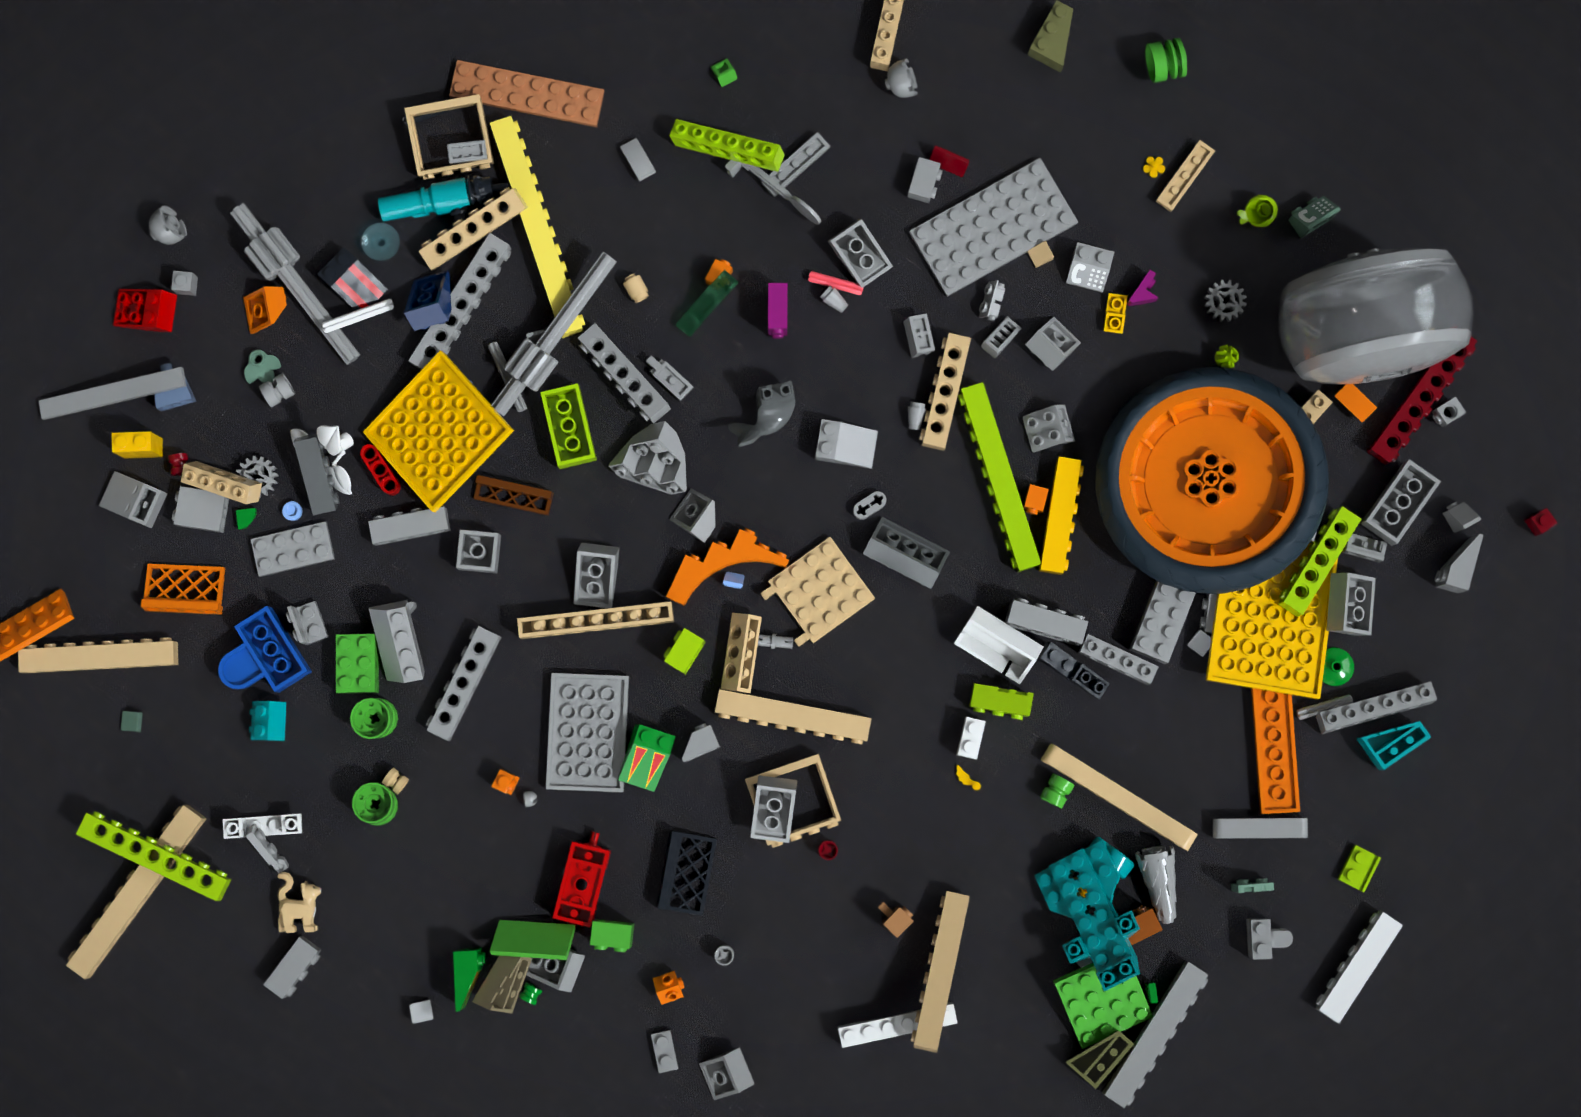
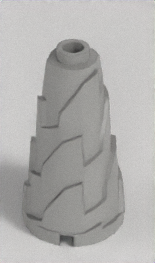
M1165 845L1142 849V855L1137 851L1135 853L1136 860L1142 872L1144 883L1148 888L1159 921H1162V924L1173 923L1176 918L1175 902H1177L1174 847L1169 845V850H1166Z

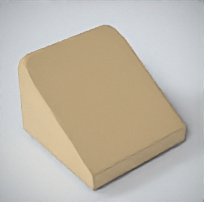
M1046 241L1028 251L1035 268L1052 261L1054 258Z

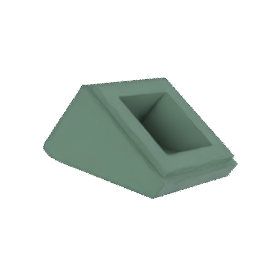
M123 711L121 730L141 732L143 713Z

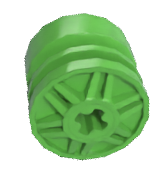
M1179 37L1173 38L1172 41L1167 39L1164 48L1160 41L1146 44V64L1153 83L1166 81L1168 73L1172 79H1176L1177 75L1180 78L1187 75V56Z
M368 698L361 700L354 706L350 721L352 728L359 736L367 739L382 738L391 734L396 728L398 714L394 705L388 700ZM378 715L380 721L375 722L376 719L373 716Z
M367 783L355 792L352 799V808L355 815L361 821L371 825H384L395 817L398 810V800L390 788L379 783ZM375 801L381 802L379 804V809L373 808L375 806Z

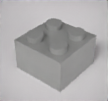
M460 530L456 568L464 571L497 573L501 535L492 532Z

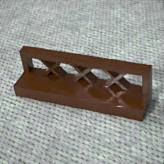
M477 475L474 500L549 516L554 495L552 491ZM481 486L489 487L493 494L486 498L479 496ZM503 490L508 491L511 496L505 502L500 501L497 496ZM520 495H526L530 502L521 506L515 498ZM539 499L547 500L545 511L537 509L534 502Z

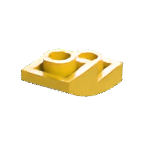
M1108 293L1103 331L1123 334L1127 295Z

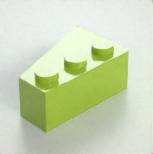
M974 683L969 707H972L974 712L985 713V710L993 711L992 715L1003 717L1005 713L1010 714L1012 719L1023 720V717L1030 716L1034 693H1024L1017 690Z

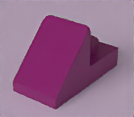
M1149 270L1128 301V306L1156 302L1158 297L1148 291L1156 282L1153 279L1156 275L1155 272Z

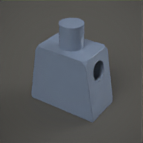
M171 363L160 366L161 371L173 369ZM187 380V387L155 394L156 409L165 411L196 402Z

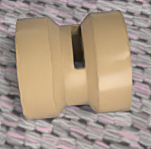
M393 767L382 783L385 786H390L393 792L398 795L409 779L406 776H401L399 771Z

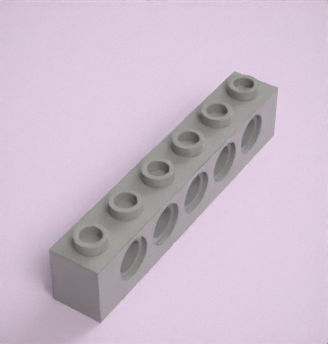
M596 323L578 337L581 342L580 348L586 354L589 352L593 356L591 360L597 367L602 366L605 369L603 373L610 381L612 379L615 380L617 383L615 387L621 394L626 393L629 396L627 400L634 408L638 406L641 409L639 413L646 421L650 419L654 424L671 409L662 396ZM603 345L601 350L595 351L596 346ZM610 358H615L612 364H607ZM623 371H626V376L620 378L619 374ZM639 385L636 391H631L632 386ZM647 398H650L651 402L647 405H644L643 401Z
M480 626L477 629H473L469 637L471 642L469 646L464 647L461 653L463 658L460 664L457 663L452 671L454 676L451 681H447L443 690L445 694L443 698L438 699L435 705L437 710L434 716L431 715L426 724L428 726L427 731L447 741L451 740L501 639L500 636ZM478 643L484 644L485 648L482 653L475 651V646ZM470 660H474L476 663V667L472 671H469L466 667L467 662ZM462 677L467 679V685L464 688L458 686V680ZM452 695H457L459 701L456 705L452 706L449 699ZM444 712H448L450 715L447 723L441 721V715Z
M1430 681L1318 713L1316 719L1321 734L1429 705L1435 702L1437 697Z

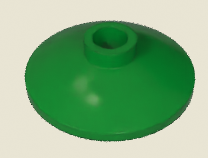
M1340 648L1326 649L1322 682L1330 686L1345 684L1350 680L1354 672L1352 657ZM1335 663L1339 664L1338 670H1335L1333 668V665Z

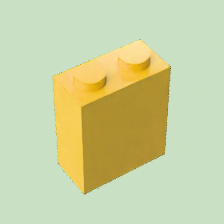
M152 432L112 433V452L123 458L163 457V438Z

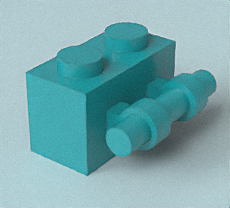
M252 701V709H250V715H252L251 726H249V732H251L250 740L285 741L286 702Z

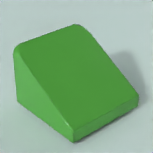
M728 59L711 66L721 87L738 78L735 69Z

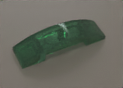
M724 269L680 318L676 326L690 337L719 303L734 289L739 281Z

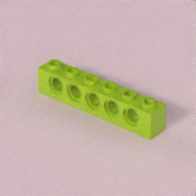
M678 119L675 120L669 135L675 146L776 172L779 171L785 156L781 146L778 144Z
M1343 506L1331 511L1328 516L1329 522L1321 527L1318 532L1319 538L1317 541L1314 540L1308 549L1310 551L1308 556L1302 558L1299 563L1300 569L1297 573H1293L1289 579V587L1285 588L1279 596L1281 600L1278 605L1297 617L1304 614L1361 521L1360 517ZM1335 524L1340 526V533L1335 531ZM1325 540L1331 543L1330 549L1326 548ZM1316 556L1320 557L1321 565L1315 562ZM1306 572H1309L1311 574V581H1308L1306 579ZM1296 588H1299L1301 590V597H1298L1296 595Z

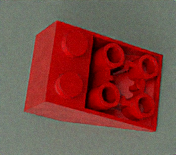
M119 289L113 326L155 332H172L177 295L156 289Z

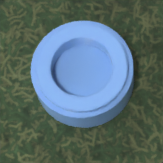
M294 501L287 502L282 508L283 516L290 521L298 520L303 513L301 505Z

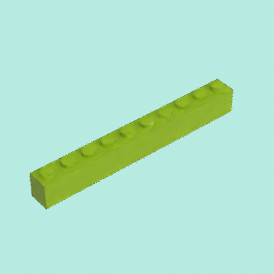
M982 382L962 388L958 399L960 405H964L966 410L964 418L967 424L970 423L972 431L969 432L972 442L976 441L978 449H975L978 460H982L984 466L981 467L983 477L987 478L989 482L987 490L995 501L993 503L994 512L999 514L1001 519L998 523L1001 532H1005L1007 538L1004 540L1007 551L1010 550L1012 558H1010L1012 568L1016 569L1018 573L1040 566L1041 561L984 384Z

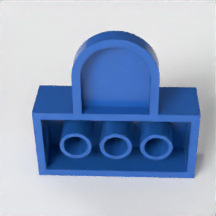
M270 606L262 608L234 626L244 643L227 653L221 659L218 667L221 681L230 688L245 689L266 677L274 692L278 693L312 672L277 614Z

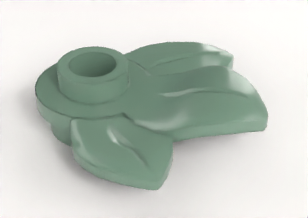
M254 350L249 355V364L245 367L244 374L249 384L257 379L263 383L267 381L273 382L275 377L274 370L281 368V363L274 355H267L262 350ZM258 356L262 358L259 363L256 362Z

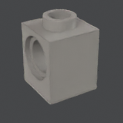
M1454 397L1433 410L1432 413L1434 421L1441 425V427H1444L1465 414L1466 411L1458 399ZM1444 409L1450 411V418L1444 415Z

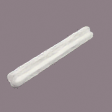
M391 299L375 303L322 323V329L325 333L392 310L394 304Z

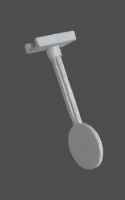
M733 160L726 164L727 174L732 178L742 167L747 171L750 170L783 198L791 201L795 208L811 222L817 225L821 223L820 217L809 205L800 198L792 196L788 190L759 167Z

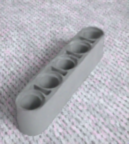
M1307 818L1213 819V838H1308Z

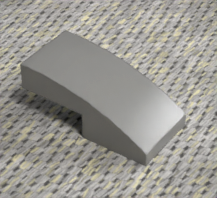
M637 138L620 146L621 151L639 181L656 173Z

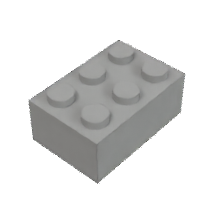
M1331 573L1326 631L1354 636L1371 635L1376 578L1352 573Z

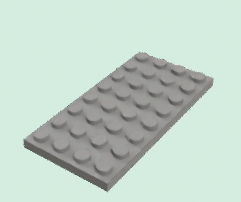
M1039 158L910 230L909 233L946 297L1025 254L1038 244L1048 241L1078 224V221L1043 161Z

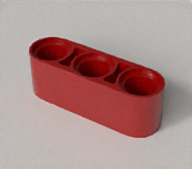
M371 444L363 446L360 455L380 488L390 496L398 494L401 485L380 451ZM369 450H374V457L368 459L366 453ZM381 465L384 466V473L378 475L376 469ZM393 481L395 487L393 490L388 491L386 485Z

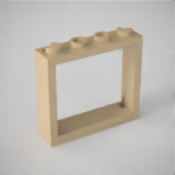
M480 94L405 108L417 174L419 177H423V180L433 179L436 174L450 176L453 175V171L458 170L461 173L472 171L471 168L474 167L487 169L490 168V164H494ZM476 105L482 137L486 141L488 160L470 161L424 170L414 117Z
M819 754L759 774L761 776L777 777L816 764L833 817L791 831V842L802 838L801 834L808 832L809 835L820 832L819 828L827 826V829L838 826V821H841ZM759 775L745 779L754 806L756 798L754 784L758 783ZM766 840L767 846L772 845V848L783 845V842Z

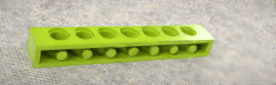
M97 811L85 814L76 835L215 901L222 900L231 881L227 877V873L218 869L215 872L209 869L210 865L202 861L196 863L192 861L193 857L188 854H177L174 852L175 849L169 845L164 844V846L156 844V839L149 836L144 838L139 835V831L133 828L127 830L121 827L122 823L111 819L110 822L104 819L105 815ZM101 825H104L106 828L104 835H100L98 831ZM119 833L123 835V842L121 844L116 841V836ZM136 841L141 844L139 852H136L133 848ZM153 850H156L159 854L157 860L151 858ZM171 858L176 861L174 869H171L168 865ZM189 866L194 870L192 877H188L186 874V869ZM205 875L211 877V884L208 886L203 881Z

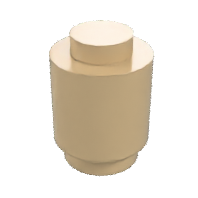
M634 273L625 278L626 282L623 285L631 300L638 303L649 297L648 289L640 275L636 276Z

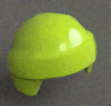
M1260 194L1251 198L1245 209L1239 210L1237 215L1241 217L1239 220L1240 224H1245L1249 221L1253 226L1265 227L1275 220L1278 208L1274 199Z

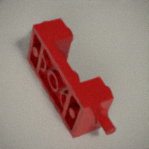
M592 832L589 843L572 841L553 918L575 925V928L576 925L591 928L595 918L605 870L608 867L612 851L597 845L600 833L595 835V832ZM578 879L586 880V889L579 890L577 888L576 882Z

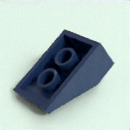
M442 271L414 280L404 311L413 330L427 329L430 326L447 322L452 310L449 271Z

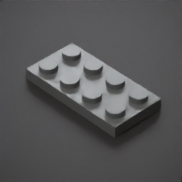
M327 522L251 539L259 577L335 560Z

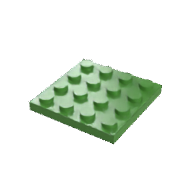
M1091 963L1053 980L1082 1049L1106 1039L1117 1031H1124L1153 1017L1137 976L1104 991L1096 975L1097 970L1094 964Z

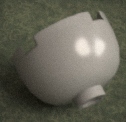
M907 58L895 62L888 69V78L885 79L887 89H891L893 94L900 98H908L918 94V92L914 91L917 88L916 78L912 67H907L906 63H909Z
M165 205L158 208L149 220L151 237L166 245L181 241L187 235V229L182 219L178 221L175 217L177 213Z

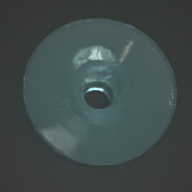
M376 223L365 230L361 244L367 256L374 260L382 261L395 255L399 248L400 239L392 226L385 223ZM381 240L385 241L384 246H379Z

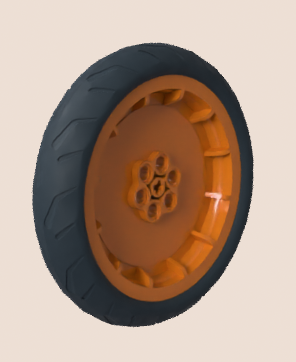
M1223 367L1195 368L1171 374L1140 391L1119 411L1110 425L1097 458L1095 478L1096 497L1101 518L1111 539L1125 557L1142 572L1164 585L1184 591L1207 594H1224L1253 587L1276 576L1296 560L1305 550L1320 525L1327 503L1329 484L1328 464L1322 440L1304 410L1285 391L1271 382L1251 373ZM1208 457H1214L1216 463L1208 465L1205 460ZM1230 466L1234 471L1231 474H1225L1223 468ZM1191 467H1197L1200 471L1198 474L1192 475L1188 470ZM1209 476H1213V479H1216L1213 481V484H1209V481H1206L1209 479ZM1231 485L1234 491L1232 493H1225L1223 487ZM1191 486H1198L1200 491L1197 494H1192L1189 492V488ZM1208 495H1214L1216 496L1217 501L1214 503L1207 502L1206 497Z

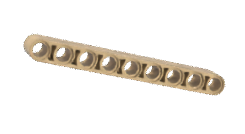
M1050 743L1041 758V761L1180 848L1188 851L1196 839L1197 833L1054 744Z

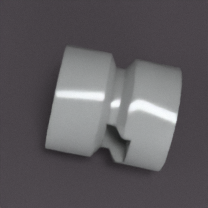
M283 373L274 377L273 382L267 381L259 386L270 407L281 403L282 398L288 399L295 395L290 382Z

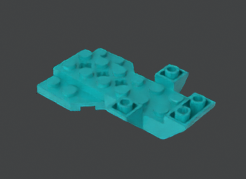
M1101 840L1086 849H1080L1034 875L1050 911L1072 918L1081 937H1077L1062 945L1070 963L1091 957L1097 970L1096 975L1104 991L1140 974L1137 956L1129 941V938L1140 927L1132 911L1118 917L1112 905L1113 894L1119 882L1120 874L1104 841ZM1074 872H1079L1077 880L1073 878ZM1082 889L1087 890L1086 897L1081 896ZM1090 907L1096 909L1094 915L1089 914Z

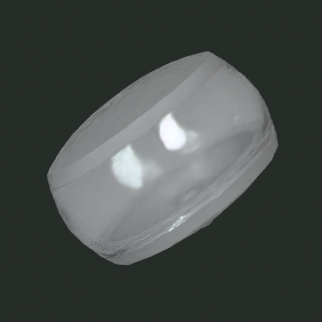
M1379 248L1360 255L1358 252L1347 255L1348 258L1329 263L1289 282L1282 291L1278 316L1279 337L1284 352L1300 378L1306 381L1324 384H1359L1392 379L1431 367L1469 345L1474 315L1473 296L1460 267L1447 250L1401 248L1379 251Z

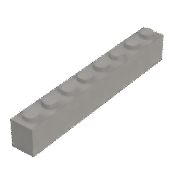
M1188 961L1183 963L1152 1012L1153 1017L1147 1020L1135 1039L1134 1045L1127 1052L1102 1093L1123 1108L1133 1102L1135 1098L1134 1092L1137 1088L1140 1089L1145 1082L1144 1076L1155 1067L1156 1062L1154 1061L1156 1057L1163 1054L1166 1049V1041L1168 1038L1172 1039L1177 1031L1175 1027L1178 1022H1182L1187 1015L1185 1011L1188 1006H1192L1197 1000L1198 996L1196 994L1199 989H1203L1207 984L1208 979L1206 978L1208 974Z

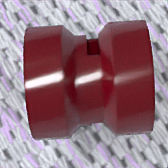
M178 453L168 456L169 463L172 464L171 476H181L184 464L188 461V454Z
M823 841L819 846V854L825 860H832L838 854L837 845L832 841Z

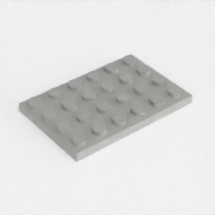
M551 673L546 789L624 792V782L619 781L618 776L626 754L629 676Z

